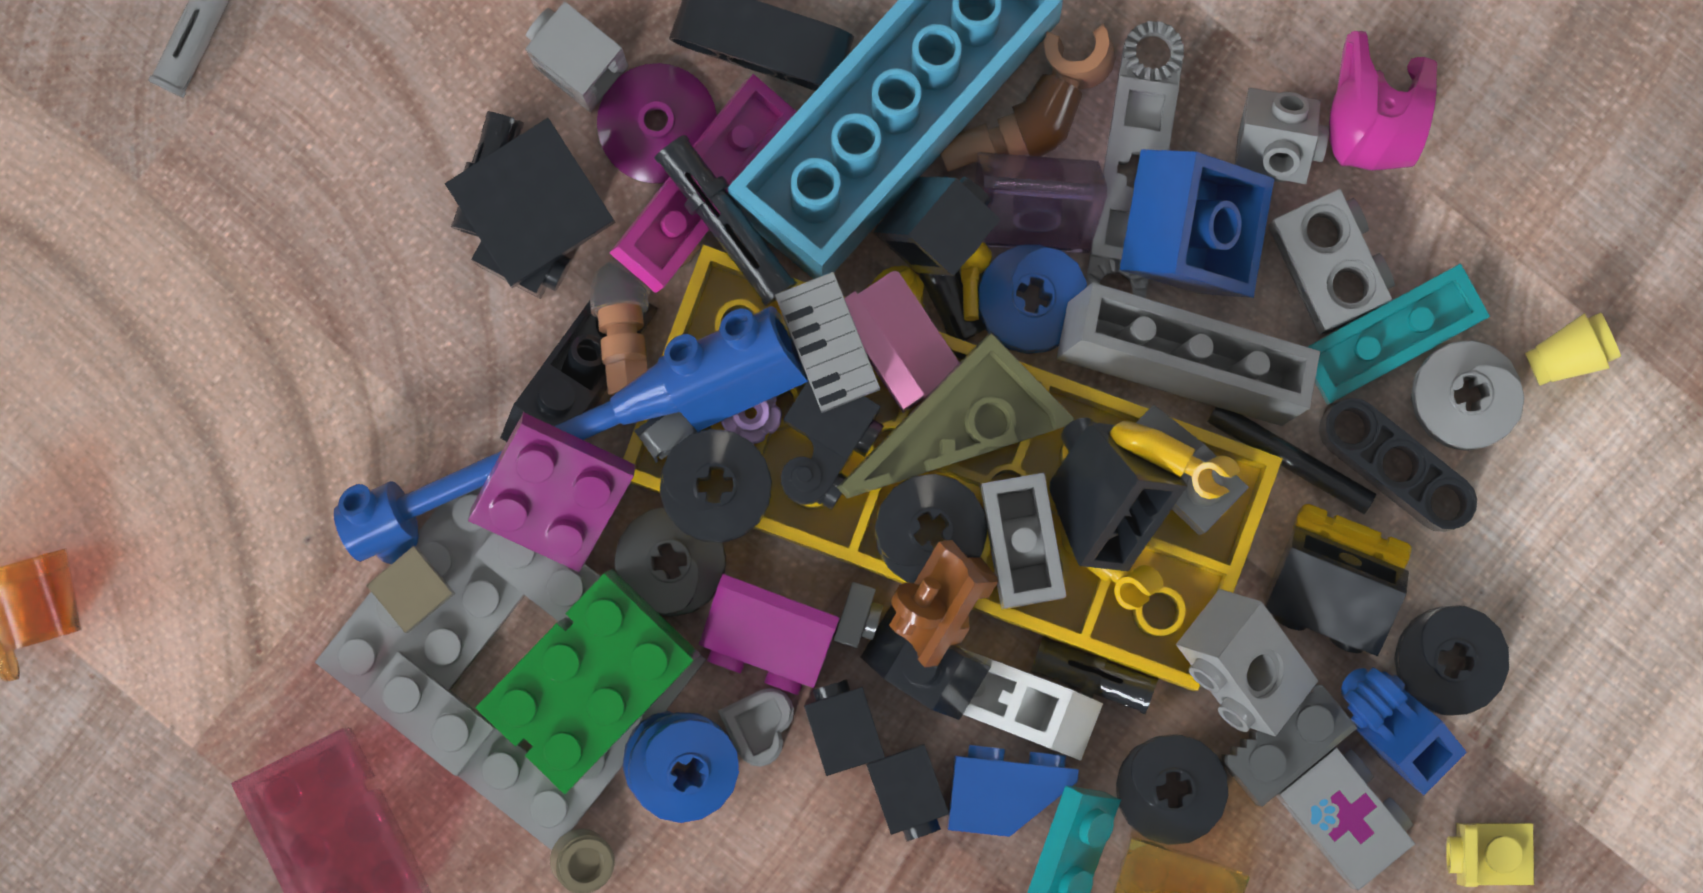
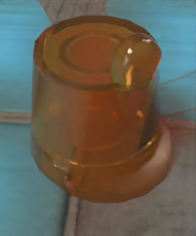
M67 548L0 567V677L5 682H11L20 678V667L14 652L15 649L82 630Z

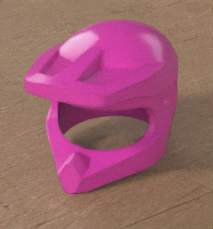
M1352 31L1347 35L1342 51L1337 92L1333 98L1329 117V141L1333 154L1341 166H1353L1375 171L1409 168L1417 163L1424 149L1434 114L1437 94V62L1427 57L1411 58L1407 65V70L1412 83L1407 92L1397 91L1388 85L1384 73L1381 70L1375 69L1370 58L1366 31Z

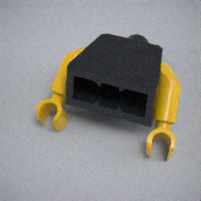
M1087 417L1073 420L1061 433V440L1069 453L1050 480L1049 488L1060 517L1062 545L1067 552L1075 557L1079 566L1087 567L1104 582L1110 578L1116 583L1114 593L1116 600L1122 607L1126 609L1140 608L1150 601L1148 595H1153L1163 587V580L1159 572L1148 565H1140L1131 572L1129 570L1187 488V484L1182 478L1183 473L1192 476L1193 487L1201 497L1213 499L1230 491L1214 481L1212 470H1215L1219 475L1231 478L1239 474V466L1232 458L1227 456H1217L1204 462L1193 456L1194 448L1160 430L1131 421H1122L1117 425L1096 423Z

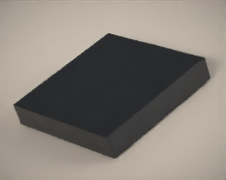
M549 118L541 121L444 183L511 288L516 287L616 223Z

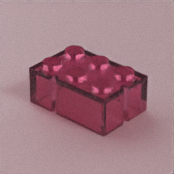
M342 728L231 783L284 893H432L382 789L378 788L370 791L367 789L365 782L374 778L375 775L352 728Z

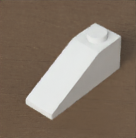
M963 649L991 667L963 715L1081 761L1103 703L1074 690Z

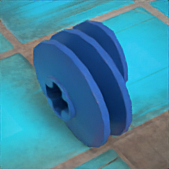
M1040 244L1018 245L999 254L984 271L978 286L979 316L983 324L985 323L988 334L992 333L1008 350L1024 354L1048 352L1060 344L1068 302L1087 287V282L1079 264L1063 251ZM1029 285L1039 287V298L1047 301V307L1039 305L1034 313L1025 311V300L1016 296L1017 290L1025 293Z
M666 711L652 714L634 728L625 744L622 767L627 785L641 805L660 819L678 823L701 820L720 809L734 791L739 775L737 750L728 735L716 722L698 713H672ZM677 762L686 765L691 762L686 771L679 768L672 771L673 766Z

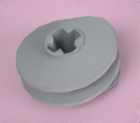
M1474 340L1447 344L1430 354L1423 361L1413 379L1411 402L1416 420L1429 437L1448 448L1469 451L1490 446L1506 437L1512 431L1522 416L1524 392L1520 377L1510 359L1494 346ZM1463 380H1468L1469 389L1478 387L1481 394V399L1472 403L1471 411L1466 410V402L1457 404L1454 398V392L1463 387Z

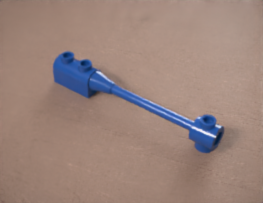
M768 307L755 314H752L747 309H736L728 313L723 318L719 330L699 340L689 334H682L673 338L666 346L664 356L659 357L658 363L611 397V401L554 427L585 440L620 423L627 425L681 412L698 432L808 382L786 322L774 307ZM502 450L408 494H405L401 487L393 481L372 490L363 484L349 487L343 492L338 505L334 508L335 526L346 550L359 562L376 555L382 562L393 564L418 543L419 532L416 516L482 487Z

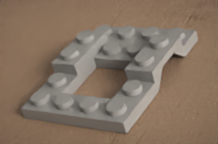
M480 487L438 506L418 531L419 539L416 547H418L455 592V595L412 631L405 633L373 593L370 592L315 663L358 696L362 703L454 776L464 780L552 850L561 836L574 829L622 768L625 744L634 728L652 714L666 712L707 659L700 655L584 777L564 795L524 756L528 752L521 745L515 747L483 715L452 692L451 689L525 596L558 622L567 618L573 624L574 622L565 613L601 576L586 564L578 572L469 522L470 509L482 489Z

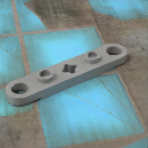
M1147 21L1136 26L1128 34L1123 45L1086 276L1088 287L1093 282L1099 284L1100 280L1109 274H1120L1130 281L1133 295L1143 298L1146 297L1148 278L1120 270L1134 188L1127 186V176L1117 173L1118 164H1128L1131 155L1140 156L1141 149L1169 150L1184 57V44L1179 33L1171 25L1169 26L1161 21ZM1146 37H1159L1169 46L1170 60L1159 69L1144 67L1136 57V46Z

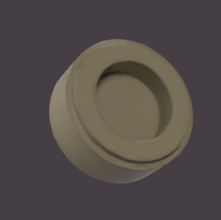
M575 829L567 832L555 843L550 855V867L553 875L567 890L573 893H591L600 889L610 879L615 865L614 853L610 845L598 833L589 829Z

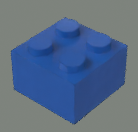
M1141 149L1120 270L1197 294L1254 298L1275 178L1195 151Z

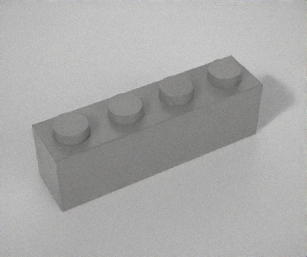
M1093 282L1067 304L1057 359L1283 426L1310 409L1320 351Z

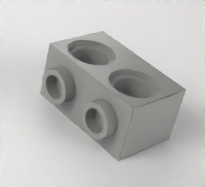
M565 1L556 12L550 8L545 9L526 33V37L531 42L525 49L534 67L590 113L617 78L629 67L622 47Z
M1341 189L1279 216L1268 225L1319 335L1367 314L1392 300L1388 291L1389 288L1395 286L1391 271L1380 253L1374 256L1371 255L1362 235L1369 231L1363 211L1354 198L1346 201ZM1324 217L1335 225L1338 237L1334 246L1322 248L1310 241L1307 235V224L1310 219ZM1350 272L1361 280L1363 295L1359 302L1346 303L1335 295L1333 279L1337 273Z

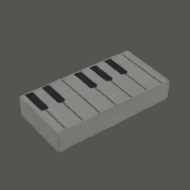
M834 272L775 294L821 413L880 390Z

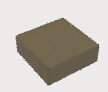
M416 546L410 548L366 585L405 633L412 631L455 595V592Z

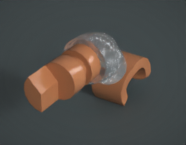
M697 244L680 268L693 259L701 248L699 244ZM614 257L596 271L590 295L591 315L598 318L599 331L607 334L606 337L601 339L600 344L602 363L606 367L608 395L616 394L647 371L645 336L637 333V331L644 326L643 313L648 310V297L653 291Z

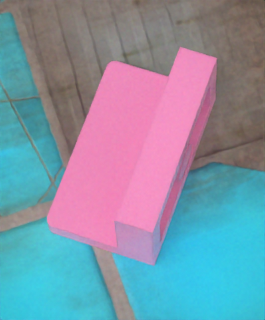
M898 271L890 272L859 294L854 291L844 298L871 366L903 413L921 402L959 364V361Z

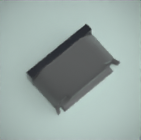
M681 412L649 419L634 430L654 457L655 463L658 462V456L662 460L668 456L671 449L691 434L697 433L696 429Z

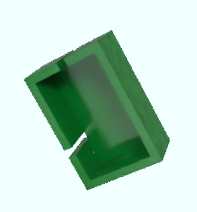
M613 569L605 572L565 613L574 623L572 624L567 618L557 622L475 707L515 747L524 740H527L533 747L524 756L564 795L584 777L701 655Z

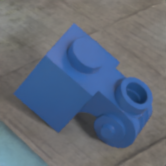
M1374 667L1370 670L1358 668L1352 671L1342 683L1341 694L1349 703L1347 708L1354 715L1351 720L1357 725L1356 730L1382 761L1424 796L1467 753L1442 720L1404 690L1405 684L1396 675L1392 677L1387 672H1380Z

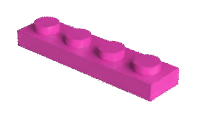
M752 74L742 83L693 147L716 178L723 176L731 185L797 111L756 75ZM670 176L610 251V254L655 293L666 286L709 230L698 214L691 216L685 208L684 204L687 199Z

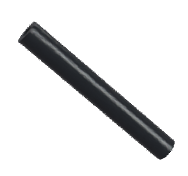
M1215 406L1207 420L1209 424L1243 444L1283 458L1280 464L1282 467L1364 515L1377 495L1242 414Z

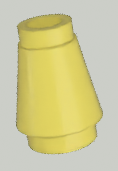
M1585 313L1535 346V349L1525 353L1539 386L1550 381L1556 382L1610 369L1608 362L1621 357L1615 339L1602 313L1587 318Z

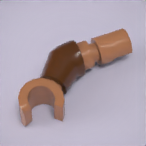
M1102 23L1092 32L1096 44L1091 55L1084 60L1075 62L1063 58L1065 48L1060 37L1047 31L1044 48L1046 58L1053 70L1051 75L1042 74L1022 103L1012 106L1014 113L997 119L999 126L989 129L985 123L960 132L941 153L947 171L949 172L977 162L980 171L983 172L1001 165L1000 157L1010 154L1012 160L1029 155L1031 160L1048 154L1061 145L1068 137L1082 98V92L1078 89L1097 86L1105 81L1113 70L1116 59L1115 50L1104 24Z

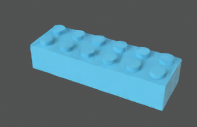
M898 0L728 187V194L759 234L811 278L816 279L835 272L1044 40L1047 31L1051 32L1060 22L1063 0Z

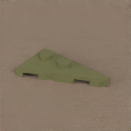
M991 333L910 412L837 488L848 499L1063 428L1072 422L1074 418Z

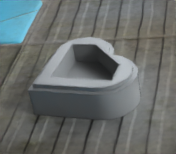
M767 688L718 710L741 758L750 765L761 767L771 764L780 755L783 747L781 732L788 728L792 722L794 707L786 693L779 689Z

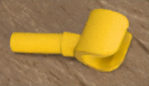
M984 242L981 243L975 253L960 268L961 282L963 283L965 321H976L979 319V274L986 270L992 259V252Z

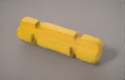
M1304 504L1299 509L1293 529L1296 525L1400 568H1406L1412 550L1409 543L1392 536L1386 540L1381 538L1382 532L1337 514L1331 518L1327 516L1328 511L1311 504Z

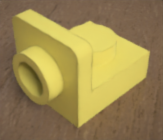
M1456 823V836H1448L1446 843L1448 873H1457V885L1464 887H1478V885H1534L1533 823Z

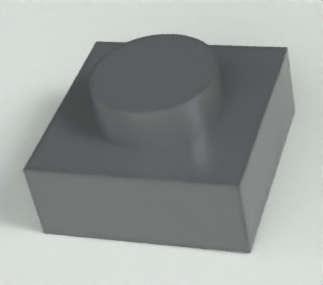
M852 582L834 638L835 642L858 648L861 637L873 640L884 606L872 602L876 589Z

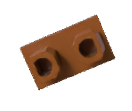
M953 540L939 541L916 581L899 585L892 596L891 603L896 614L889 625L895 633L904 637L913 645L917 651L918 660L924 667L938 666L950 645L961 644L970 629L968 616L978 599L989 598L998 583V578L981 557L967 558Z

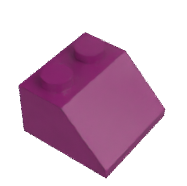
M722 574L698 645L711 649L707 659L710 663L740 674L745 663L768 671L764 683L799 695L802 684L815 688L840 618Z

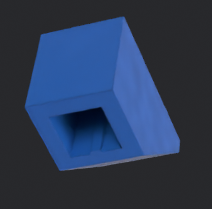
M969 745L968 757L954 756L947 829L1010 837L1060 797L1065 786L1076 784L1078 782L1079 769L1065 767L1066 755L1030 752L1029 763L1004 761L1005 749Z

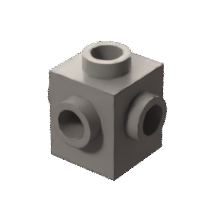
M1248 88L1237 135L1235 165L1273 177L1276 182L1290 181L1306 184L1312 161L1323 162L1327 148L1329 126L1319 125L1321 100L1306 98L1294 92L1278 93Z

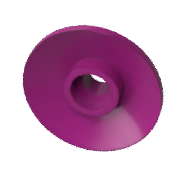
M645 64L622 74L604 94L597 115L598 137L607 158L623 174L644 183L664 184L669 175L662 165L657 163L654 157L664 147L682 135H687L690 139L689 142L694 146L717 117V112L709 91L693 74L670 64ZM653 110H661L668 116L667 125L660 131H652L645 125L647 114Z

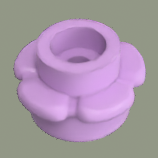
M775 396L753 406L757 410L755 418H747L745 411H742L722 420L721 423L725 430L732 431L756 444L762 442L766 434L774 433L781 423L782 412L776 406L777 397Z

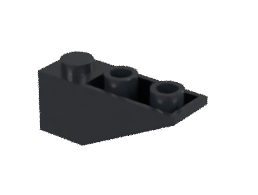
M607 276L513 404L500 438L505 442L508 441L523 412L552 426H556L595 408L608 388L606 367L602 363L600 344L601 339L606 337L607 334L599 331L598 310L602 307L619 303L640 305L642 307L644 326L637 333L643 334L658 308Z

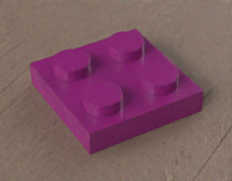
M523 412L470 509L468 521L580 572L633 479L636 464Z

